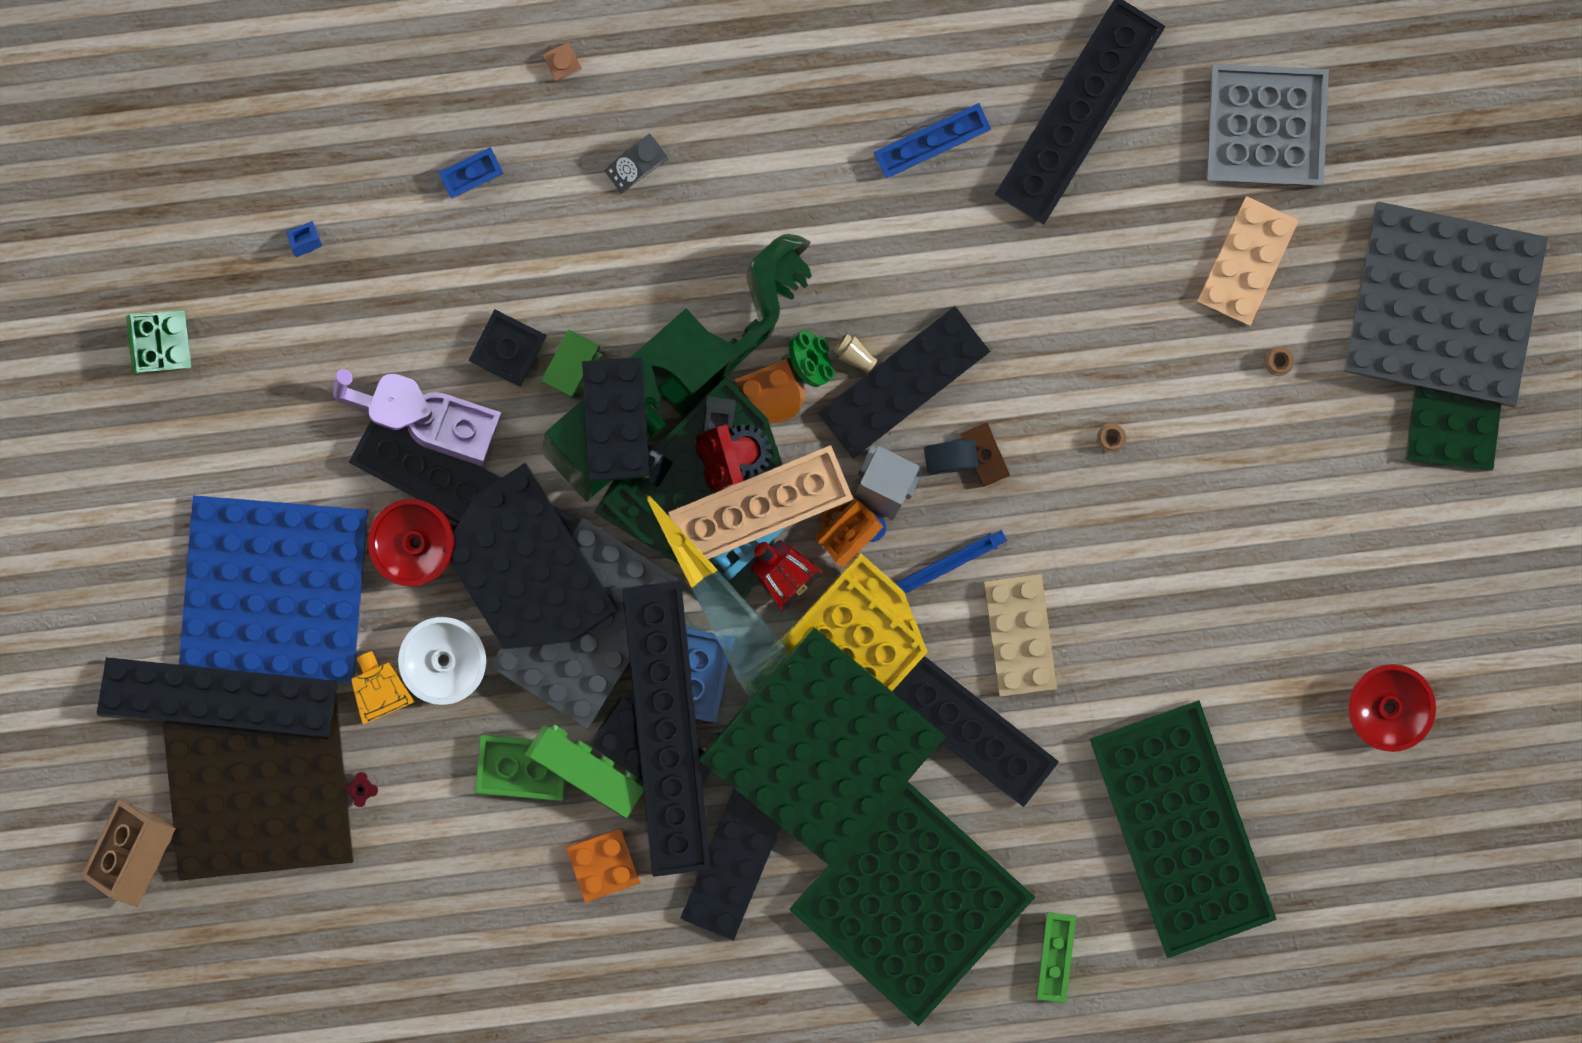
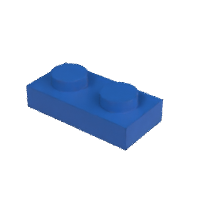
M491 147L438 172L451 199L504 174Z

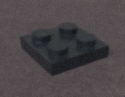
M494 309L468 361L521 387L547 335Z

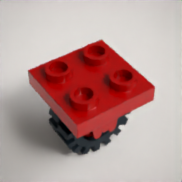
M743 424L728 429L727 425H723L696 436V450L699 457L703 459L705 481L711 487L712 492L743 482V479L756 476L768 467L769 463L767 461L772 457V454H768V450H771L772 447L771 444L766 445L765 441L769 438L767 435H760L762 433L760 428L754 430V425L749 424L745 426Z

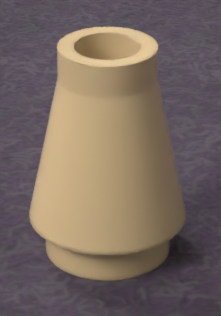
M846 333L833 349L837 359L864 371L866 374L872 370L877 362V359L867 351L854 335L851 337Z

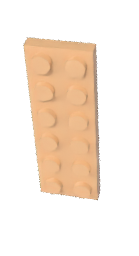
M830 445L668 512V514L707 559H711L853 500V497Z

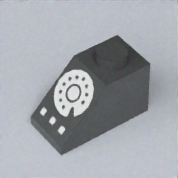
M649 133L626 150L604 171L622 194L666 162L668 157Z

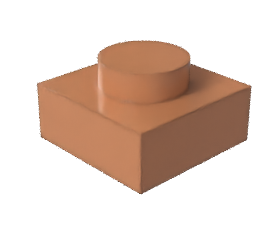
M569 42L543 54L556 82L582 69Z

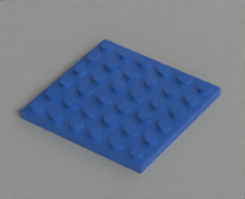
M193 495L179 665L324 679L352 684L351 679L355 677L368 510Z

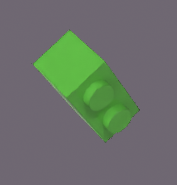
M568 329L541 381L571 397H574L576 393L581 395L584 390L582 361L600 360L602 353L598 352L600 346Z

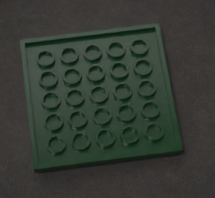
M812 626L704 751L699 760L821 860L830 865L834 859L845 854L946 736L815 626Z
M907 781L845 854L835 858L791 905L789 910L919 1027L1035 899V896Z

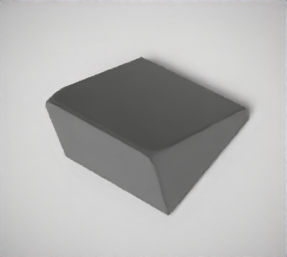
M707 397L703 432L723 425H727L728 429L733 428L736 401Z

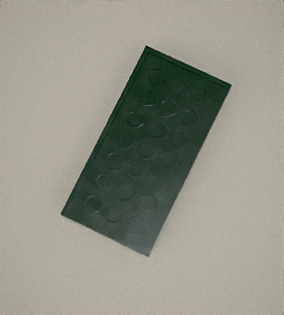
M1200 700L1089 738L1167 959L1277 920Z

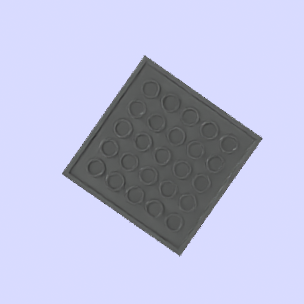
M1378 201L1375 205L1343 372L1514 408L1519 394L1548 237Z

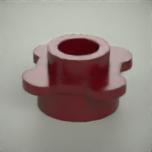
M364 772L357 773L351 783L345 784L346 795H350L356 807H363L368 798L374 797L378 793V787L372 785L367 779V774ZM362 787L363 792H358V788Z

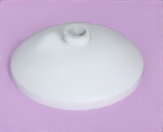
M449 617L431 618L416 625L406 635L399 651V671L407 688L421 700L438 705L452 704L468 697L481 683L486 669V652L478 634L466 623ZM443 654L449 657V663L446 666L439 663V657Z

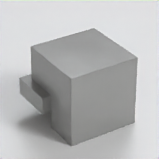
M871 446L858 472L862 479L853 497L870 510L893 520L905 498L910 500L923 471L919 470V465L881 446H878L877 449Z

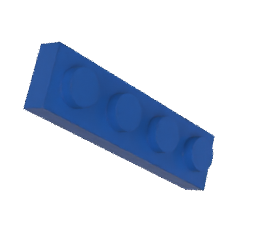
M980 103L885 146L875 151L874 155L885 179L980 136L990 131L991 127Z

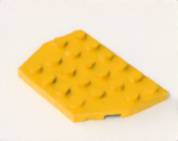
M860 552L748 675L743 683L755 693L812 626H815L892 691L928 651L904 591Z

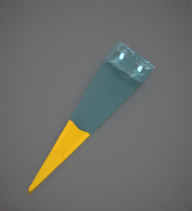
M647 495V501L739 683L751 698L790 651L784 642L651 496Z

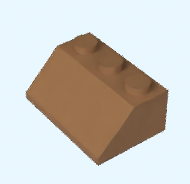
M118 799L81 878L109 898L138 907L176 828L161 818L124 800Z

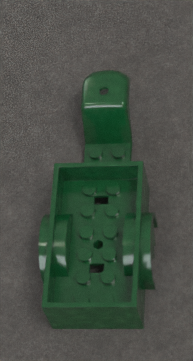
M783 234L774 239L751 260L746 273V279L758 320H753L744 329L745 333L739 341L733 338L730 342H727L710 333L686 308L630 357L643 358L647 434L651 438L666 426V423L650 407L653 405L655 409H658L661 402L660 397L667 401L684 418L738 364L772 335L780 315L777 294L793 300L794 294L790 289L795 291L798 289L795 282L806 288L808 286L806 278L810 279L812 277L809 266L800 257L809 247V240L798 235ZM583 398L545 432L541 453L577 493L588 502L611 480L589 481L585 404Z

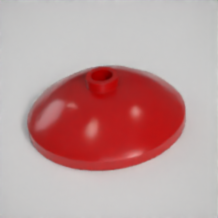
M403 499L391 503L376 516L369 531L368 549L374 566L387 580L402 586H420L433 581L446 569L454 550V535L447 517L436 506L424 500ZM415 538H419L421 541V545L417 549L413 546Z
M1397 664L1381 665L1366 672L1354 685L1348 703L1349 718L1357 735L1371 747L1388 752L1407 750L1420 743L1431 730L1436 717L1435 695L1427 680L1415 670ZM1387 702H1392L1394 709L1387 713L1384 705Z

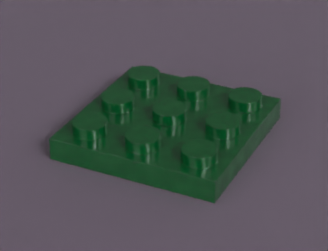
M1414 387L1405 460L1493 471L1501 405Z

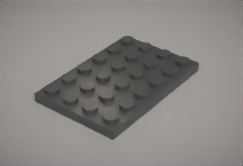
M582 518L572 537L619 611L570 643L503 649L501 647L490 667L589 729L630 664L622 588L674 581L681 582L682 580L585 518Z

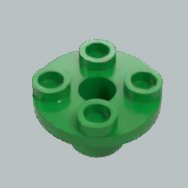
M806 330L792 335L789 341V354L783 356L781 360L790 358L798 380L804 381L812 387H819L834 378V370L828 355L829 345L826 339L822 336L817 337Z

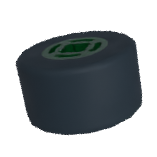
M974 439L950 441L924 447L928 475L971 470L979 466Z

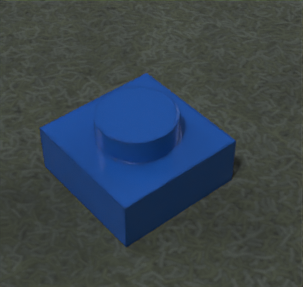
M313 221L286 232L295 257L322 247Z

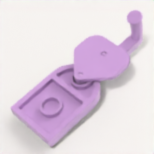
M341 369L336 373L333 390L335 400L368 411L370 419L377 425L392 430H399L407 426L411 437L423 447L483 466L498 426L501 412L444 393L434 392L423 395L414 380L397 374L383 376L378 383L374 396H370L347 388V385L352 382V374L348 370Z

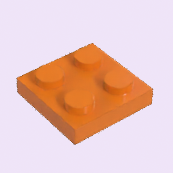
M622 828L566 847L585 903L641 883Z

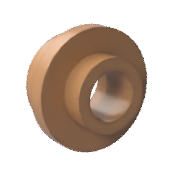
M1272 348L1265 356L1266 369L1273 375H1285L1293 368L1294 357L1287 348ZM1276 356H1281L1284 359L1283 366L1277 367L1274 364Z
M1106 424L1097 433V443L1106 452H1117L1125 445V431L1117 424ZM1110 432L1116 435V441L1113 444L1106 441V435Z

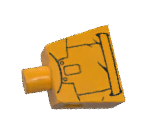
M373 651L356 657L363 674L351 680L363 725L416 702L414 695L407 688L392 662L379 666Z

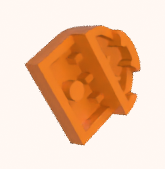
M790 358L734 379L738 389L768 418L769 423H780L794 417L799 412L805 398L804 384H800Z
M853 497V500L821 513L819 516L821 526L819 532H815V538L819 544L825 547L833 560L844 568L883 528V525L869 508Z

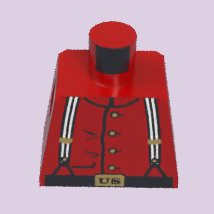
M778 540L772 547L767 542H761L754 550L758 560L752 565V570L769 597L783 611L823 574L808 557L783 540Z

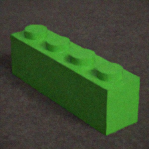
M555 724L552 728L543 725L525 755L620 816L627 818L643 793V787L638 784L641 779L627 770L624 774H621L614 769L617 764L603 755L600 759L590 754L592 748L582 741L577 740L574 744L566 738L569 733Z

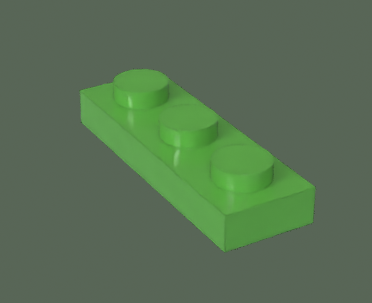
M1047 912L1037 1000L1066 1003L1076 915Z

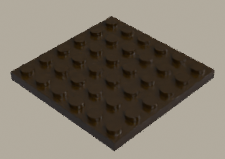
M337 692L329 740L163 723L173 827L176 828L174 838L179 881L354 862L348 798L345 790L346 779Z

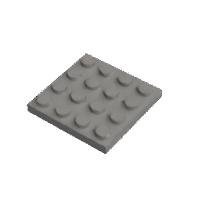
M1212 64L1206 181L1324 186L1329 69Z

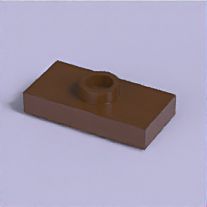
M988 423L960 434L963 440H975L979 464L975 470L983 487L1010 476Z

